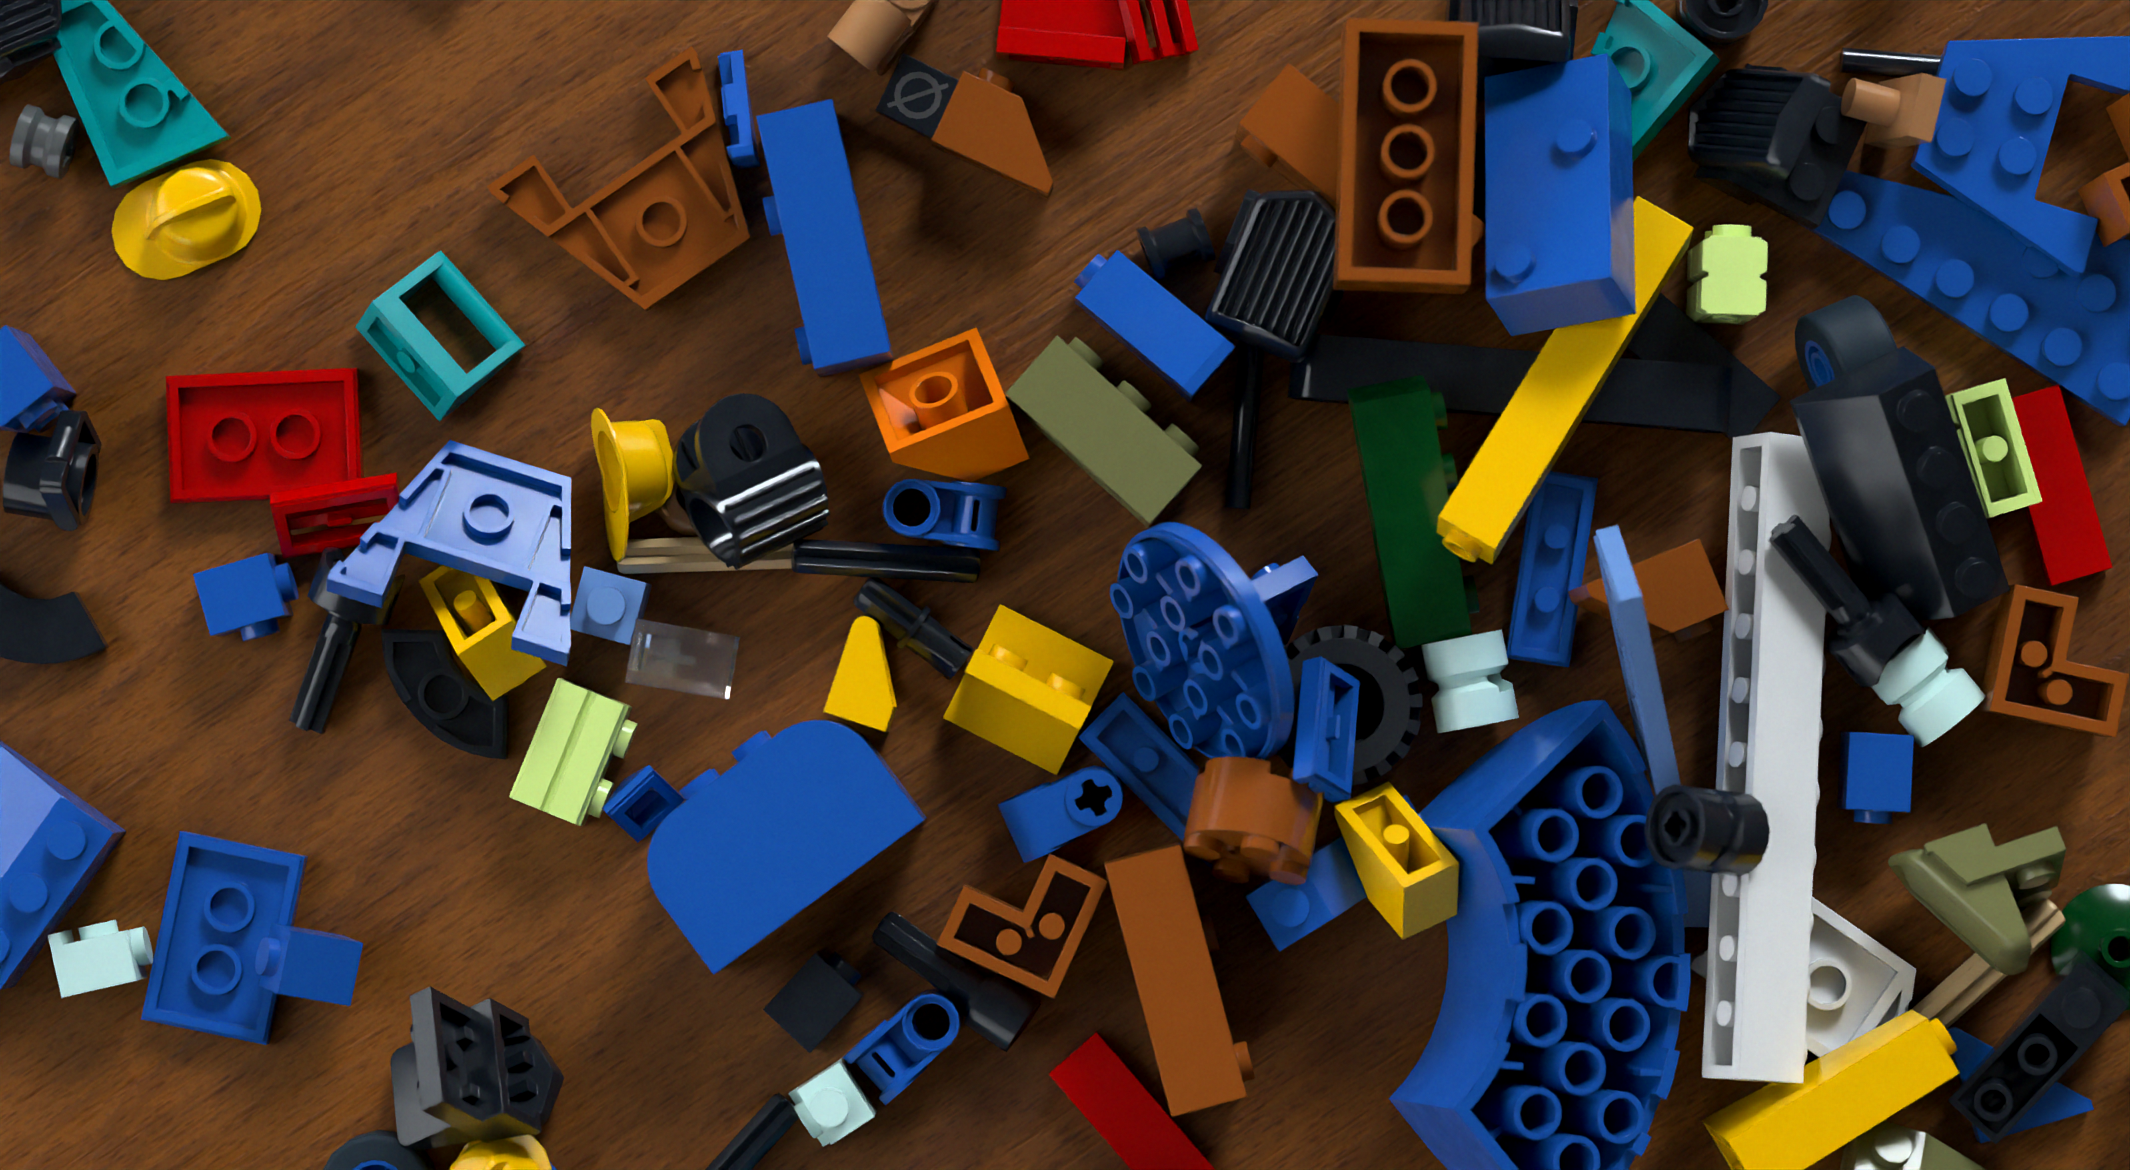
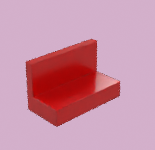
M1002 0L996 47L997 60L1123 71L1126 32L1118 0Z

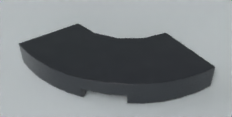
M0 580V657L24 663L55 664L79 660L109 647L78 592H71L53 599L28 598L8 588Z
M381 629L384 661L390 680L401 701L415 718L433 735L457 749L488 758L508 759L510 696L504 694L492 701L483 688L467 678L451 654L449 638L444 630Z

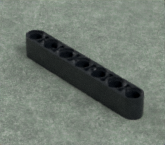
M1316 334L1305 359L1298 363L1290 362L1287 398L1349 404L1346 389L1423 375L1431 393L1441 391L1446 412L1501 417L1540 352ZM1619 358L1580 423L1700 433H1728L1733 369L1712 365Z

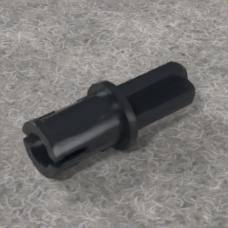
M869 578L854 597L853 603L859 610L877 621L880 626L899 639L896 643L899 649L906 646L931 664L933 668L948 680L957 673L974 649L928 615L931 611L930 608L925 606L920 610L880 578Z

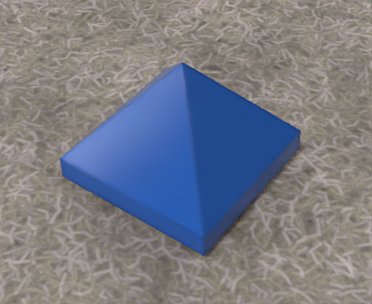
M648 765L623 779L602 809L639 843L685 799Z

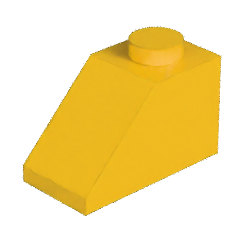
M444 565L419 580L458 657L492 701L514 687L521 685L528 678L547 667L542 658L511 649L512 635L519 617L495 581Z
M1389 781L1334 806V816L1367 898L1402 940L1457 915L1459 862Z

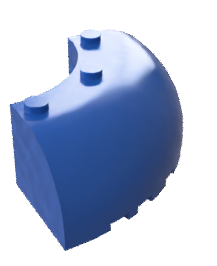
M1605 700L1574 703L1555 710L1521 728L1471 764L1418 814L1459 862L1457 915L1446 920L1448 972L1439 1017L1419 1061L1405 1081L1389 1097V1100L1447 1170H1629L1635 1156L1642 1157L1651 1139L1647 1133L1660 1099L1666 1100L1671 1089L1680 1051L1674 1050L1679 1033L1681 1011L1687 1012L1691 983V954L1685 953L1683 914H1689L1685 880L1682 870L1662 867L1653 859L1647 847L1644 831L1646 815L1655 798L1650 784L1643 771L1647 770V767L1633 740Z

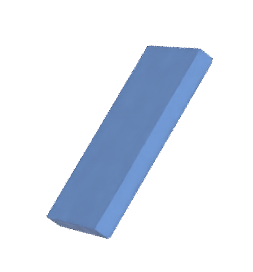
M1618 525L1596 530L1594 541L1635 735L1656 797L1662 789L1674 784L1681 785L1642 595Z

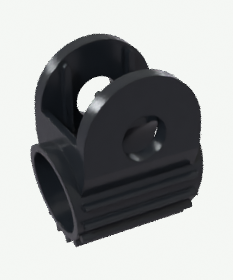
M747 393L724 397L712 405L701 419L693 423L680 436L673 453V472L678 487L685 498L688 518L703 544L718 560L726 563L728 568L734 566L737 570L795 543L799 539L810 536L828 525L826 517L830 515V512L828 511L827 488L819 463L812 451L801 443L787 415L770 400Z

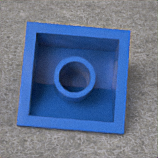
M5 325L0 329V430L28 433L35 428L39 434L43 433L57 423L62 410H69L65 403L77 393L30 334Z

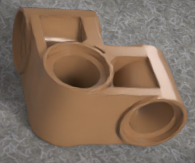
M854 0L827 37L871 72L875 71L878 75L883 76L907 48L917 28L928 16L938 0Z

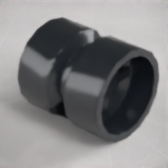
M1676 0V19L1682 28L1708 49H1726L1740 43L1762 21L1768 7V0Z
M1676 784L1662 789L1653 799L1646 815L1644 829L1647 847L1653 859L1662 867L1731 876H1742L1750 873L1762 861L1768 848L1770 833L1767 813L1761 802L1751 794Z

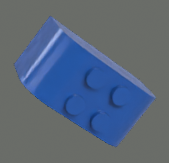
M812 720L794 724L779 732L773 738H771L766 730H761L731 753L738 763L720 776L715 768L712 770L708 769L683 787L679 792L686 801L667 815L656 829L649 846L647 858L651 886L661 904L713 974L720 971L927 818L874 745L856 729L840 722Z

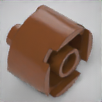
M1248 757L1212 758L1206 761L1205 770L1201 767L1198 770L1183 839V851L1190 856L1213 864L1211 874L1223 881L1246 883L1249 881L1250 874L1269 876L1275 881L1290 885L1304 884L1312 862L1324 792L1315 793L1308 789L1309 782L1300 784L1293 780V768L1291 769L1289 779L1269 774L1272 763L1270 761Z

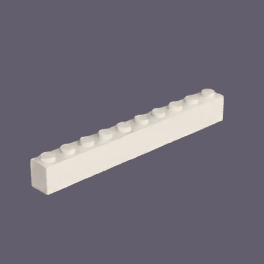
M1775 432L1733 437L1725 588V602L1729 610L1724 611L1716 790L1751 794L1761 802L1767 813L1770 833L1768 848L1762 861L1750 873L1742 876L1714 873L1711 875L1702 1078L1803 1084L1804 1064L1808 1054L1805 1035L1807 999L1811 990L1808 971L1810 935L1814 925L1811 907L1813 871L1817 861L1814 843L1816 806L1820 797L1817 778L1819 742L1823 733L1820 714L1822 678L1826 669L1823 650L1827 610L1768 540L1773 536L1771 531L1779 523H1785L1792 515L1800 517L1827 551H1829L1831 546L1832 533L1829 526L1830 515L1802 436Z

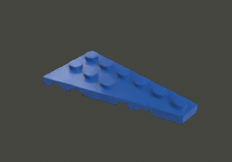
M1845 170L1820 226L1813 230L1805 227L1806 229L2051 384H2059L2062 391L2119 427L2126 425L2130 419V240L2122 239L2103 247L2098 233L2095 232L2084 273L2077 278L2068 275L2056 267L2058 263L2035 247L2029 248L2011 236L2010 230L1981 210L1976 212L1956 197Z

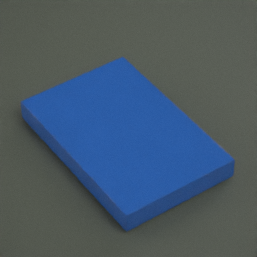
M180 831L141 1020L264 1045L269 1044L280 994L258 986L260 975L256 973L255 968L256 954L261 940L269 936L271 923L294 926L308 856Z

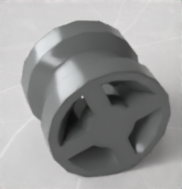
M29 104L26 105L20 114L12 137L9 156L10 164L23 169L31 165L39 166L45 170L48 176L62 180L69 170L76 150L80 128L79 119L67 115L54 119L47 117L43 109Z

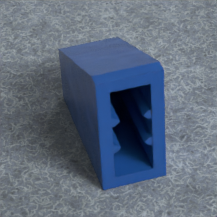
M1118 250L1108 261L1100 254H1097L1074 281L1082 289L1075 297V303L1188 403L1227 361L1235 348L1226 338Z

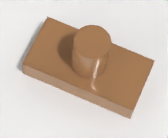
M1925 73L1881 81L1878 84L1852 78L1846 85L1842 96L1841 113L1844 116L1869 122L1864 144L1889 150L1930 143L1933 139L1946 79Z

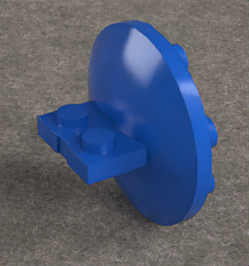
M1160 523L1140 532L1127 544L1119 564L1117 582L1110 586L1111 602L1120 615L1124 636L1136 666L1132 671L1134 685L1145 700L1155 701L1169 721L1172 736L1182 748L1190 749L1194 747L1210 759L1217 757H1248L1261 760L1269 759L1283 748L1291 731L1294 713L1292 679L1284 646L1289 642L1299 619L1300 610L1303 604L1306 603L1318 577V573L1304 556L1281 567L1277 563L1269 564L1259 570L1249 580L1240 566L1220 545L1201 531L1182 523Z

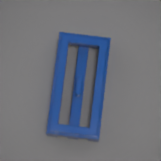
M1320 656L1303 660L1293 780L1300 784L1309 782L1308 789L1315 793L1324 792V798L1333 803L1350 799L1360 681Z

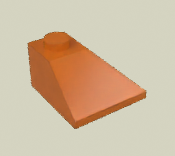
M977 327L859 374L893 463L966 482H973L1030 459Z

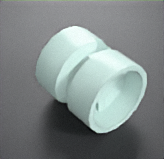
M1929 626L1924 627L1926 634L1911 636L1897 648L1888 660L1880 676L1879 683L1870 686L1887 705L1900 704L1902 706L1898 721L1910 735H1914V740L1920 747L1928 745L1951 729L1985 698V694L1963 668L1948 669L1946 667L1949 655L1946 650L1947 648Z
M1502 630L1421 645L1427 680L1438 684L1439 691L1431 698L1438 733L1519 718L1513 684L1502 679L1500 673L1509 664Z

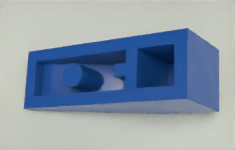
M1406 794L1402 796L1404 800L1410 805V807L1417 813L1408 796ZM1342 834L1314 850L1311 866L1304 884L1290 885L1268 878L1243 893L1278 951L1293 944L1367 897Z

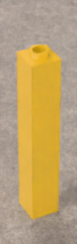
M1637 196L1633 202L1636 314L1555 328L1438 517L1436 532L1444 536L1442 543L1448 550L1469 562H1476L1479 557L1491 565L1494 563L1688 249L1694 227Z

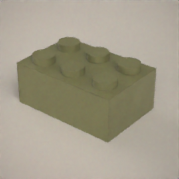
M1056 336L1005 393L1006 399L1012 407L1148 528L1201 469L1202 465L1194 459L1200 448L1173 423L1163 431L1146 415L1152 407L1151 403L1125 380L1117 388L1099 373L1104 367V361L1080 339L1075 337L1067 345L1059 336Z

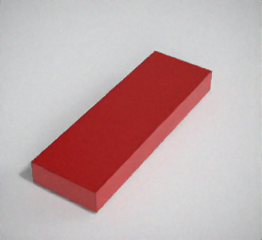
M2059 384L2011 398L2043 501L2024 508L2047 586H2053L2113 568Z
M1097 1031L1048 1072L1049 1076L1131 1170H1216Z

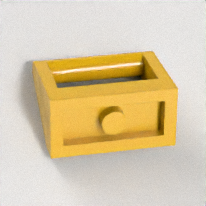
M868 616L858 617L852 624L824 712L889 732L897 710V704L881 626L877 621Z

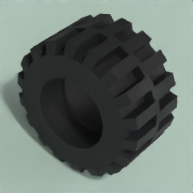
M1342 625L1312 630L1284 647L1292 679L1294 713L1289 737L1283 748L1275 755L1288 768L1294 769L1303 660L1320 656L1337 667L1349 668L1361 673L1374 687L1378 699V713L1373 726L1363 737L1355 741L1352 785L1366 783L1373 778L1384 775L1392 769L1395 763L1405 757L1411 748L1409 746L1414 736L1418 734L1421 721H1419L1420 708H1423L1422 694L1419 693L1418 677L1415 670L1409 666L1404 658V653L1396 645L1393 646L1384 639V636L1374 631L1358 628V626Z

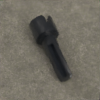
M891 911L885 915L872 935L874 944L964 1007L962 1012L966 1017L964 1024L1005 1052L1017 1041L1041 1005V1001L1014 980L999 973L996 975L990 973L986 977L950 950L937 945L938 942L897 912Z

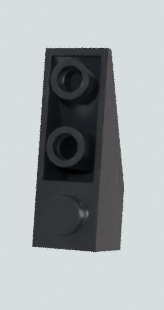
M2081 949L2032 1001L1951 1095L1948 1102L1991 1141L1997 1144L2129 1006L2130 992Z

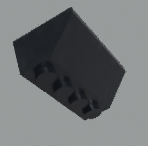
M1903 346L1789 401L1852 581L1866 596L1867 600L1881 593L1891 592L1900 599L1915 619L1920 621L1954 618L2010 590L1934 366Z

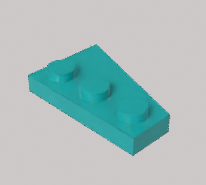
M61 0L62 27L56 37L62 48L53 55L112 188L121 187L231 139L228 133L108 0Z
M1614 0L1617 6L1605 33L1599 32L1591 54L1596 56L1608 53L1631 91L1632 158L1634 162L1721 60L1649 0Z

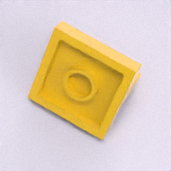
M1000 604L978 649L975 650L965 670L966 673L943 718L1057 775L1114 661Z

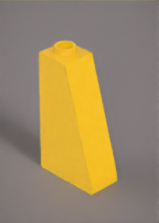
M1911 1009L1805 1065L1803 1084L1770 1083L1702 1120L1731 1170H1804L1959 1074L1949 1056L1957 1051V1047L1938 1018H1934L1929 1022L1926 1017Z

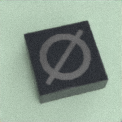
M903 53L875 111L932 140L959 80Z

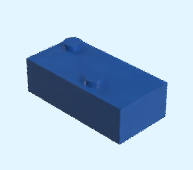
M1608 53L1485 77L1486 300L1511 336L1636 314L1631 91Z
M829 99L756 116L774 196L762 199L771 236L783 233L804 323L803 327L794 328L803 366L813 364L819 377L894 360L839 119L833 100Z

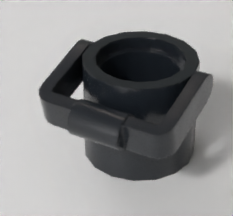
M62 410L52 437L22 432L16 434L9 451L4 475L3 508L5 513L54 520L57 527L66 531H74L77 529L78 524L84 525L86 523L94 500L98 477L99 453L102 446L86 411Z

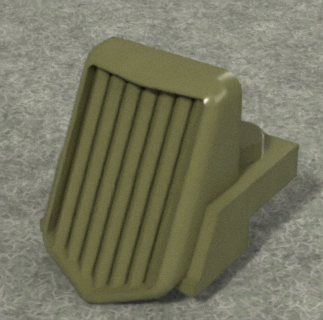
M1985 823L1924 844V849H1911L1892 855L1888 859V864L1905 888L1992 968L2005 975H2015L2027 970L2032 948L2030 937L2018 907L2039 903L2052 895L2051 889L2058 887L2066 847L2057 826L1995 847Z

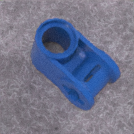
M904 479L894 484L887 492L882 505L883 518L887 526L894 533L906 538L943 542V545L961 548L999 551L1000 541L995 539L998 505L1000 499L1006 498L1007 488L962 481L946 483L921 479ZM914 490L926 497L930 512L924 523L909 527L896 519L893 513V503L900 493ZM974 501H977L979 506L976 530L972 531L971 521Z
M1094 765L1082 768L1050 783L1048 781L999 803L997 806L1023 863L1051 853L1076 840V837L1110 822L1121 809L1124 791L1122 782L1113 771L1106 767ZM1093 779L1097 787L1106 785L1110 787L1112 794L1108 795L1105 799L1106 810L1097 813L1092 804L1081 807L1077 798L1083 795L1085 791L1084 781Z
M939 989L925 990L910 1000L888 1021H882L842 1058L848 1065L856 1063L881 1091L878 1099L886 1105L928 1068L926 1065L952 1043L961 1029L963 1022L962 1008ZM930 1003L943 1007L950 1018L949 1030L937 1037L927 1036L922 1033L915 1020L916 1011L919 1007ZM880 1057L888 1064V1066L894 1071V1073L887 1067V1065L880 1059Z

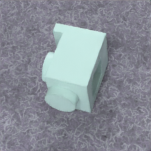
M116 920L78 928L81 941L74 942L72 930L48 935L61 998L148 978L145 965L153 963V952L148 932L144 926L119 932Z
M843 1058L788 1093L795 1103L794 1109L811 1136L814 1139L818 1138L823 1147L829 1143L832 1145L875 1117L877 1112Z

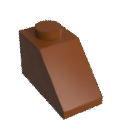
M985 68L980 69L978 76L963 71L931 140L932 146L1048 200L1053 190V180L1023 99L1012 93L1016 84L1008 78Z
M1700 538L1632 565L1642 595L1651 639L1673 633L1677 644L1713 630L1709 618L1729 610ZM1602 577L1567 591L1573 604L1611 620Z

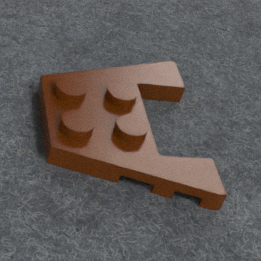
M692 46L645 77L646 82L680 129L681 134L574 208L570 207L534 154L487 186L490 193L496 199L646 312L752 240L700 59Z

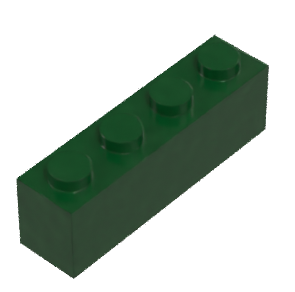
M1423 375L1346 389L1389 633L1394 644L1399 649L1472 635L1469 614L1480 612L1473 575L1462 577L1459 556L1443 545L1444 536L1436 532L1438 517L1449 500L1448 493L1454 492L1458 486L1452 453L1441 455L1437 431L1448 429L1446 409L1441 391L1431 393Z

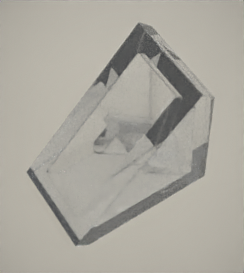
M636 619L625 682L729 700L740 637Z

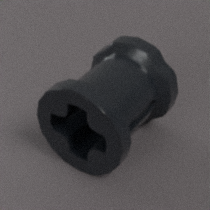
M1197 207L1188 210L1185 218L1151 231L1146 226L1136 229L1146 262L1156 282L1165 280L1166 272L1200 259L1207 263L1216 258L1212 242Z

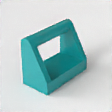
M442 251L434 254L372 301L355 326L439 422L464 403L526 346ZM431 278L496 349V352L467 374L404 304Z

